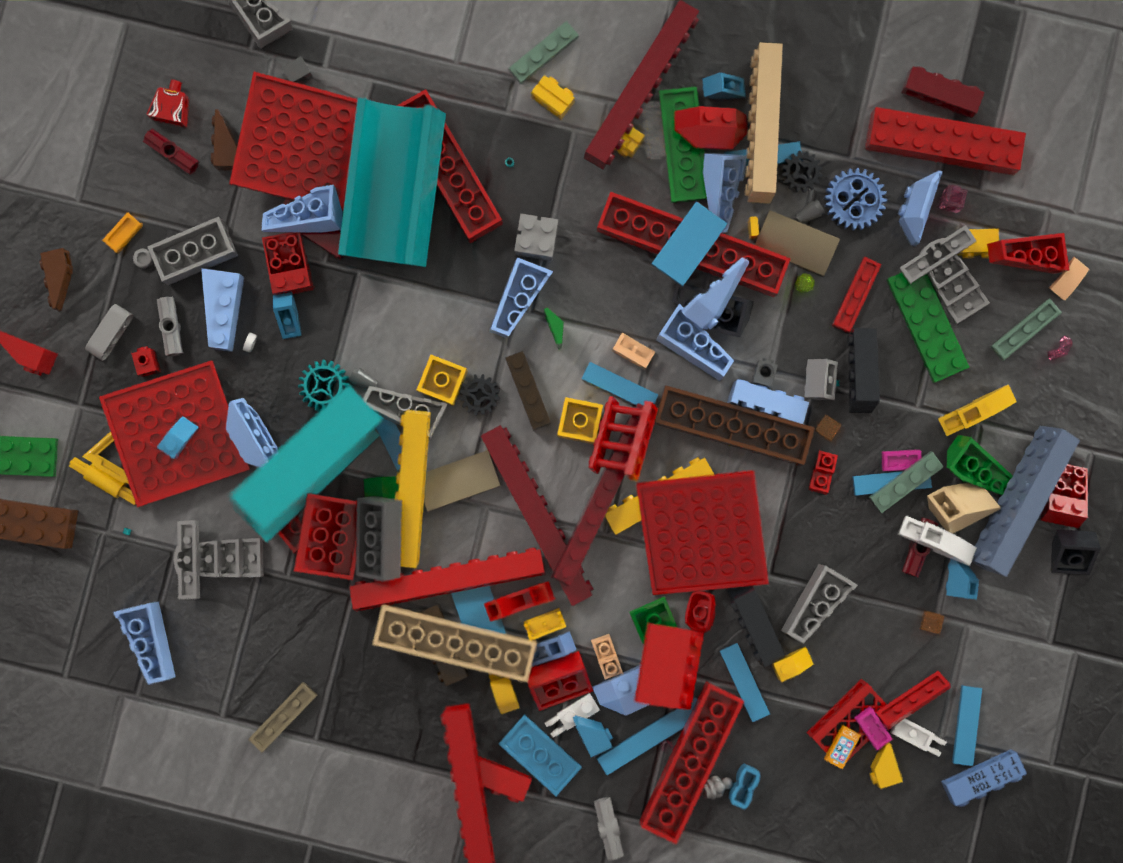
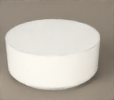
M253 333L248 334L243 347L244 351L250 353L253 350L257 335Z

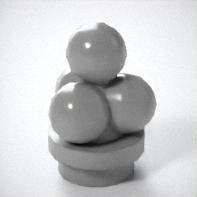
M712 776L706 781L702 793L706 799L721 797L725 789L732 788L733 781L728 777L721 781L718 776Z

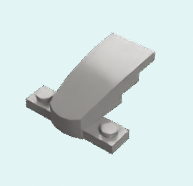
M966 225L945 239H937L927 244L917 257L899 268L909 284L927 274L933 288L956 325L990 304L979 288L980 285L968 271V267L957 255L976 242V239Z
M177 521L178 546L174 553V566L178 574V599L200 598V576L264 577L262 538L199 543V521Z

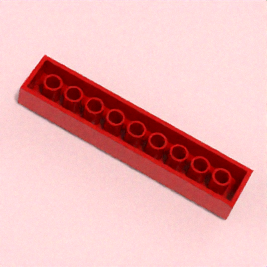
M610 192L597 226V232L659 254L683 221V218ZM721 233L696 267L698 270L723 279V274L741 258H745L749 261V264L738 284L775 297L778 294L791 258Z

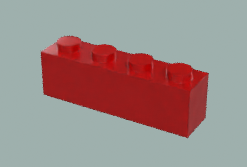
M478 756L483 786L489 788V792L495 795L502 793L507 795L508 799L518 803L519 800L523 802L532 776Z

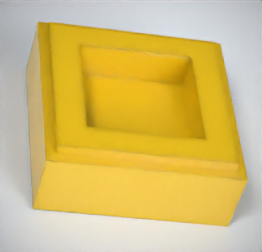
M757 216L748 219L749 239H756L759 235Z

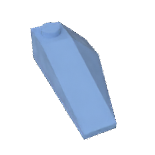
M335 186L316 187L310 190L311 193L303 197H295V201L289 204H281L263 213L262 231L330 232L341 230L343 212Z
M741 258L723 274L722 280L719 279L711 283L709 291L703 295L701 293L698 294L682 312L702 329H712L716 326L717 320L721 317L749 261Z

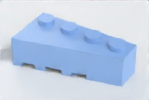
M517 257L489 332L507 338L553 271Z
M201 268L208 347L214 350L233 352L244 277L238 273Z
M679 303L656 340L715 379L721 381L734 360L718 343H715L709 337L705 330L700 328L682 312L684 308Z
M740 379L733 382L727 402L800 424L804 423L809 402L804 401V397L797 395L791 397L786 395V392L780 390L773 391L766 386L754 385Z

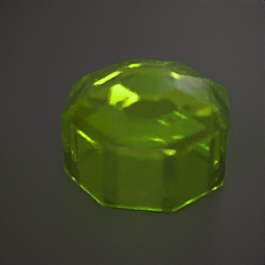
M802 274L796 278L795 287L799 292L807 293L814 288L815 280L810 274Z

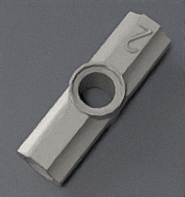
M174 297L157 299L160 318L159 328L162 331L165 355L177 356L183 354L180 336L181 325L178 322ZM173 322V329L167 331V324Z
M610 797L595 800L594 805L599 821L597 823L601 839L604 842L606 857L608 860L619 859L624 854L619 837L620 831L617 819L614 816Z

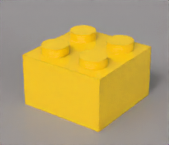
M430 355L417 391L454 406L468 370L465 367Z
M565 397L557 436L594 445L603 405Z

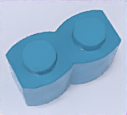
M744 763L739 767L736 774V782L729 791V800L732 804L743 809L748 807L752 800V790L756 788L760 779V772L756 768Z

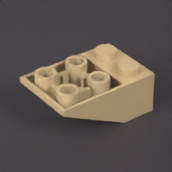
M971 483L946 486L927 495L930 511L943 528L952 534L1001 509L986 489Z

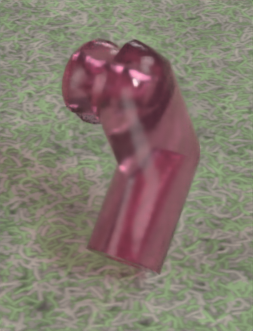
M1062 336L1059 341V348L1047 352L1050 360L1068 354L1073 345L1072 339L1069 336Z

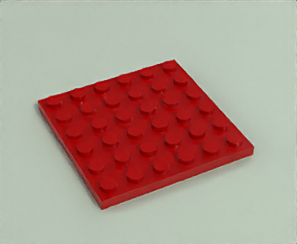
M254 71L229 185L295 201L294 198L297 196L303 197L311 193L310 190L316 187L334 185L343 212L358 99Z
M213 360L99 397L137 507L250 470L249 464L244 462L226 430L229 406ZM183 416L199 428L177 459H173L157 447L168 431Z
M754 470L640 482L636 484L653 595L769 584Z

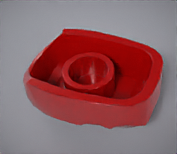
M694 591L691 594L685 612V623L691 630L704 632V634L710 631L715 619V596L704 591Z

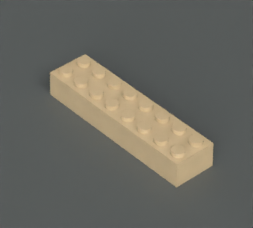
M759 43L758 48L754 49V54L751 57L753 73L750 76L752 93L749 95V104L752 105L751 111L748 114V122L751 124L747 133V141H750L746 153V159L750 160L748 166H746L745 177L749 178L745 185V196H748L747 202L770 204L776 193L783 44Z
M389 605L382 606L373 645L525 682L528 681L537 641Z

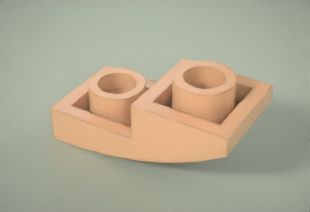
M1075 257L1069 262L1070 271L1062 272L1049 287L1064 301L1072 294L1089 270Z
M607 634L591 640L604 679L622 674L623 672L610 635Z

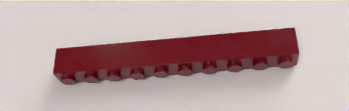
M679 0L586 149L585 160L604 170L606 165H611L615 158L613 153L616 149H621L625 142L623 139L625 134L629 135L634 127L633 121L635 118L639 119L642 115L644 103L648 105L653 96L652 90L654 88L658 89L663 80L660 77L663 73H668L672 65L670 61L672 58L676 59L681 51L679 48L681 43L685 44L690 36L688 32L691 28L694 30L697 26L699 10Z
M639 403L634 406V408L640 409L643 407ZM630 415L625 425L636 427L640 416ZM621 432L617 443L631 445L635 434ZM613 450L608 460L626 463L630 453ZM604 467L551 576L552 579L566 586L572 585L623 480L624 471Z
M499 425L481 435V438L554 572L566 547L563 541L566 537L562 529L557 530L554 525L557 520L552 512H547L545 506L548 503L543 495H538L536 489L539 487L534 478H529L527 472L530 470L525 461L520 462L518 455L521 453L516 444L511 445L509 441L511 435L507 427L502 428ZM580 566L571 586L560 583L572 606L591 597V591L594 590L589 579L585 581L581 575L585 573L582 566Z

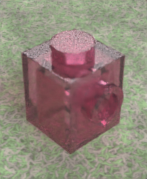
M949 185L943 190L939 209L958 213L964 207L968 190L962 189L957 185Z

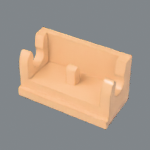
M624 333L620 335L612 349V352L644 370L655 353L654 350Z

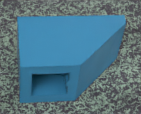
M950 559L946 595L977 600L979 579L968 565Z

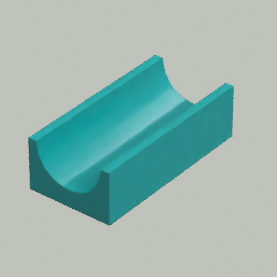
M358 98L339 255L426 267L446 113L433 106L425 105V108L401 107Z
M348 386L230 495L234 511L268 543L305 508L307 494L319 495L379 438L380 435L374 428L383 419Z

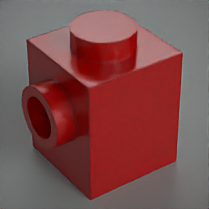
M146 346L138 348L137 352L131 353L138 376L146 377L161 372L155 350Z

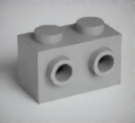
M808 359L806 384L804 387L805 398L835 400L838 362L829 359Z

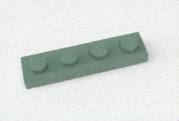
M567 21L564 22L509 67V71L522 84L574 42L579 35Z
M930 451L869 498L879 512L883 513L941 470L943 465L935 454Z

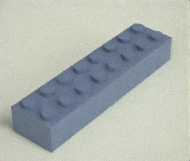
M1040 426L1035 431L1033 440L1026 448L1021 462L1016 466V471L1012 479L1008 481L1004 494L998 500V505L1001 509L989 516L988 523L980 533L972 559L974 564L986 571L1007 577L1080 441L1079 439L1060 428Z

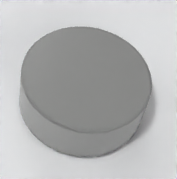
M139 249L134 253L133 261L138 267L146 269L153 264V259L147 249Z

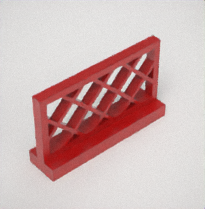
M860 679L806 733L827 754L831 745H823L821 740L825 736H832L833 743L838 734L836 732L837 724L846 722V727L850 728V722H857L855 718H850V712L854 708H860L861 713L864 711V708L871 707L876 712L877 708H882L887 704L867 682ZM871 693L874 697L873 705H864V698ZM860 726L859 732H857L861 735L859 742L855 745L847 762L869 741Z

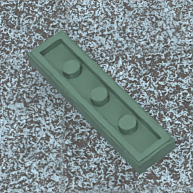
M1049 298L990 347L1004 361L1062 312Z

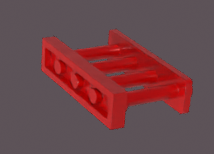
M609 396L608 402L604 406L603 420L599 423V434L594 441V451L589 458L590 470L595 474H599L601 467L622 470L630 480L638 481L658 411L653 402L645 401L644 406L640 409L619 406V402L614 397ZM616 413L640 416L636 427L615 424L614 420ZM611 431L635 434L631 445L610 442L609 438ZM606 449L630 453L626 463L604 460Z

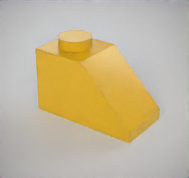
M806 646L785 655V658L771 664L778 680L781 682L799 675L814 665Z
M887 743L879 749L870 766L872 773H869L873 785L876 784L880 789L903 782L890 743Z

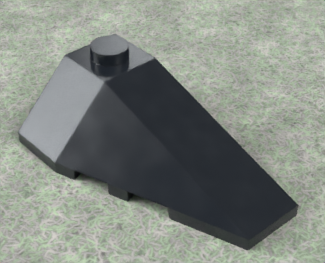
M676 283L672 301L677 305L680 303L685 308L698 294L701 293L703 295L709 290L685 284L682 287ZM731 296L721 317L717 320L718 323L713 328L720 333L741 337L750 319L754 301Z

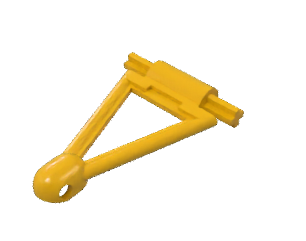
M111 431L82 456L92 462L91 465L76 457L70 461L69 467L84 475L83 479L115 498L121 497L136 505L131 489L126 487L129 483L124 469L99 455L114 442Z

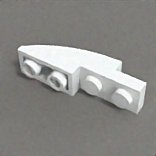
M908 516L904 517L898 535L929 547L936 553L970 566L976 551L975 546L958 536L930 523H923Z

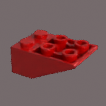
M287 232L262 237L272 294L278 295L288 292L295 294L314 290L301 233Z
M1067 464L1041 512V521L1079 528L1088 518V468Z

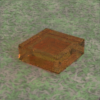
M825 414L814 431L832 441L842 425Z
M924 610L920 629L940 634L945 616Z

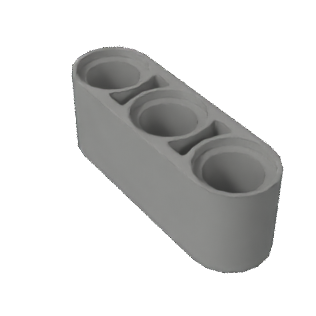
M114 304L88 341L85 350L98 359L105 360L131 322L133 314Z

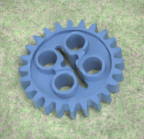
M850 168L847 171V175L842 171L840 177L837 175L834 177L835 182L831 181L829 183L831 188H827L825 192L830 195L824 197L829 202L825 204V207L831 208L827 214H834L832 221L838 219V226L845 223V229L851 225L854 231L858 225L859 229L862 230L864 224L870 227L871 222L876 223L878 221L876 217L880 218L883 215L880 211L886 209L882 205L887 202V199L882 198L886 191L880 190L884 184H877L879 178L872 179L874 173L867 176L866 169L861 174L859 168L854 173ZM852 183H858L860 190H855L852 187ZM865 188H868V191L858 201H855L846 211L843 210V207L850 203L853 198L859 195ZM838 195H844L846 202L839 201ZM865 197H871L873 204H868L865 201ZM851 209L858 210L859 216H853Z

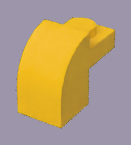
M488 673L492 691L501 714L520 708L511 679Z

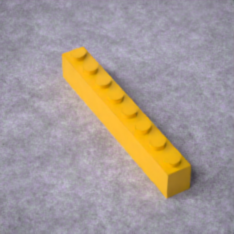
M407 410L401 416V426L404 428L403 434H400L399 446H402V453L398 455V465H401L396 477V484H399V492L396 491L395 499L402 500L401 567L417 568L419 565L431 412Z

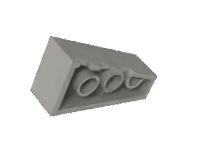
M818 564L781 631L804 643L821 625V622L826 617H829L836 606L842 603L847 598L846 596L858 585L829 567Z

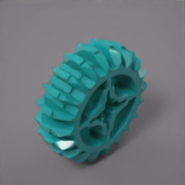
M322 360L321 366L318 361H315V368L309 364L308 368L310 371H302L306 377H299V380L304 382V384L298 385V388L304 389L299 392V395H306L303 398V402L310 400L308 406L312 408L315 405L316 411H319L321 406L323 410L345 388L351 387L349 383H344L349 380V376L342 377L346 371L344 369L339 371L341 367L339 364L333 368V361H330L328 366L326 360ZM331 371L335 374L332 377L322 378L319 372ZM314 377L316 386L310 392V382ZM339 380V389L335 395L332 387ZM321 381L328 383V385H326L328 386V391L324 390L323 388L320 389ZM325 393L329 396L330 400L318 401L314 397Z

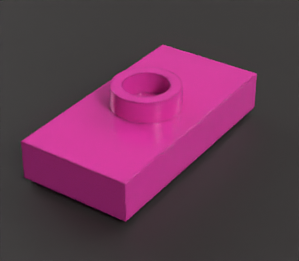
M921 450L882 451V471L906 470L921 459Z
M868 707L854 717L876 750H879L893 740L871 707Z

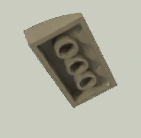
M769 210L755 245L791 258L789 263L824 276L840 239Z
M487 450L427 471L424 495L427 511L430 512L500 487L501 485L489 451Z

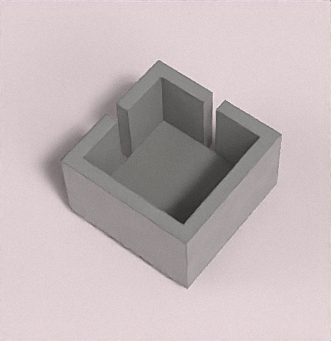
M520 214L514 250L515 255L552 261L558 219L541 217L540 221L538 216Z

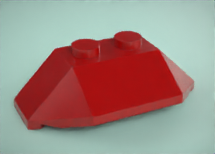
M698 106L675 111L674 128L678 134L680 133L695 148L732 150L747 135V115L735 108Z

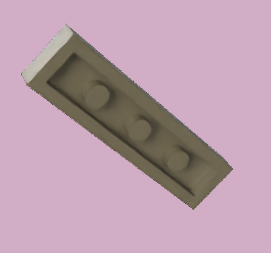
M303 682L248 740L263 753L316 698L317 694Z

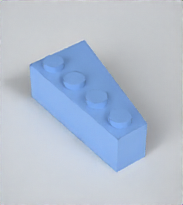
M159 602L113 612L115 617L119 619L122 626L121 629L130 642L129 646L132 652L136 654L137 662L147 683L152 684L176 677Z

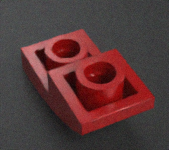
M818 451L808 490L825 495L829 493L838 455Z

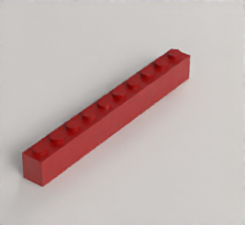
M529 548L525 550V553L518 554L517 551L506 553L504 557L493 555L483 561L472 559L468 561V564L461 565L460 562L449 564L447 568L436 566L430 568L431 571L427 572L415 570L411 572V575L404 576L401 573L400 578L387 581L373 579L374 582L370 583L358 581L355 582V586L349 587L352 607L357 612L382 607L383 605H394L546 574L541 550Z
M470 703L447 706L441 718L442 724L446 725L447 730L445 733L446 745L449 744L450 748L448 761L453 766L451 780L456 785L454 798L459 803L457 816L458 820L462 821L460 834L461 839H465L464 857L468 858V863H496Z

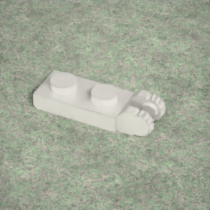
M589 693L559 711L556 716L546 721L545 725L548 727L559 719L561 720L563 726L553 730L551 733L552 737H555L575 726L574 716L588 718L600 711Z
M907 719L893 726L890 733L939 757L941 752L929 746L932 739L940 745L945 746L947 743L936 737L934 733Z

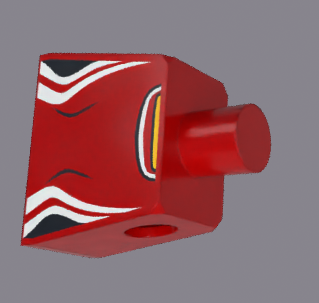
M171 80L169 89L161 87L157 89L147 112V116L151 120L187 128L189 97L185 93L180 92L182 82Z

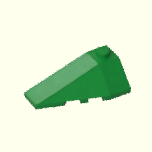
M958 435L947 449V468L956 477L999 495L1004 494L1007 483L1012 479L1013 475L974 439Z

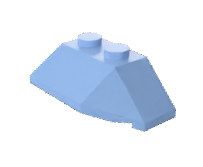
M937 171L916 181L913 185L907 187L904 197L906 201L905 204L901 205L898 213L901 216L899 223L912 246L920 243L942 171Z
M244 398L229 402L226 430L230 439L234 442L245 463L257 467L263 466L278 452V447L258 413L247 404Z
M640 665L592 686L599 704L623 715L631 714L648 706L649 704L634 702Z

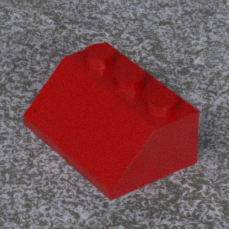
M579 651L530 668L527 682L539 711L593 692Z

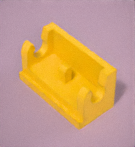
M560 608L523 621L529 640L537 639L566 627Z

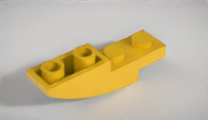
M1007 384L973 400L972 403L939 417L938 420L945 435L949 436L997 414L1017 401Z

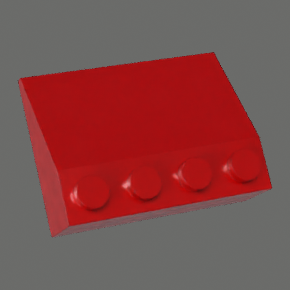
M307 494L294 571L353 580L356 565L357 501Z
M648 623L634 702L691 710L704 632Z

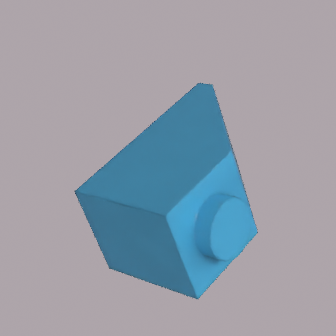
M721 72L703 78L704 97L714 100L744 98V79Z
M292 292L273 295V311L282 338L301 336L297 306Z
M182 416L168 431L157 448L173 459H177L199 427Z
M577 715L573 717L591 757L612 748L610 742L613 739L608 728L604 729L601 722Z

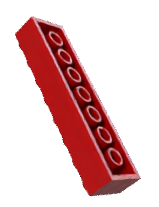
M426 89L397 105L411 108H425V105L437 108ZM445 123L437 187L471 243L503 225V222Z
M875 107L870 115L865 150L1014 175L1021 169L1026 133Z
M707 681L705 682L639 820L642 828L677 844L744 703L743 699Z

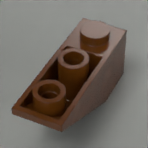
M215 109V115L212 116V126L215 128L214 134L211 136V143L214 146V153H211V164L217 170H232L237 143L223 115L218 109Z
M64 248L40 253L41 259L39 260L41 269L45 273L44 285L49 291L48 303L52 309L62 311L73 272L69 251Z

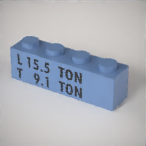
M1010 749L941 781L950 802L955 806L962 807L975 797L979 799L986 796L988 791H996L1002 789L1004 784L1010 781L1017 782L1021 780L1022 776L1027 773L1017 752Z

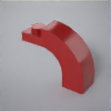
M547 581L484 603L491 622L555 600L550 583Z

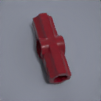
M154 129L145 134L143 142L164 156L168 161L174 163L189 175L197 170L200 162L178 147L174 142L168 140ZM175 148V152L172 155H168V151Z
M921 518L920 522H927L938 526V523L926 518ZM911 541L901 572L918 578L925 558L931 548L924 546L923 551L919 553L916 550L918 543Z

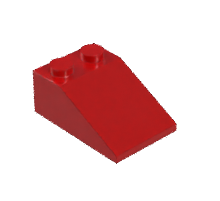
M0 331V344L18 364L24 366L23 370L42 376V373L50 374L57 358V353Z

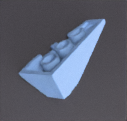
M712 153L705 154L703 176L709 211L728 223L722 233L728 231L734 212L732 207L734 198H738L739 195L737 188L739 182L743 181L745 176L747 157L745 155Z

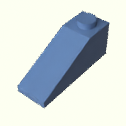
M570 631L538 642L531 666L568 655L575 651L576 647Z

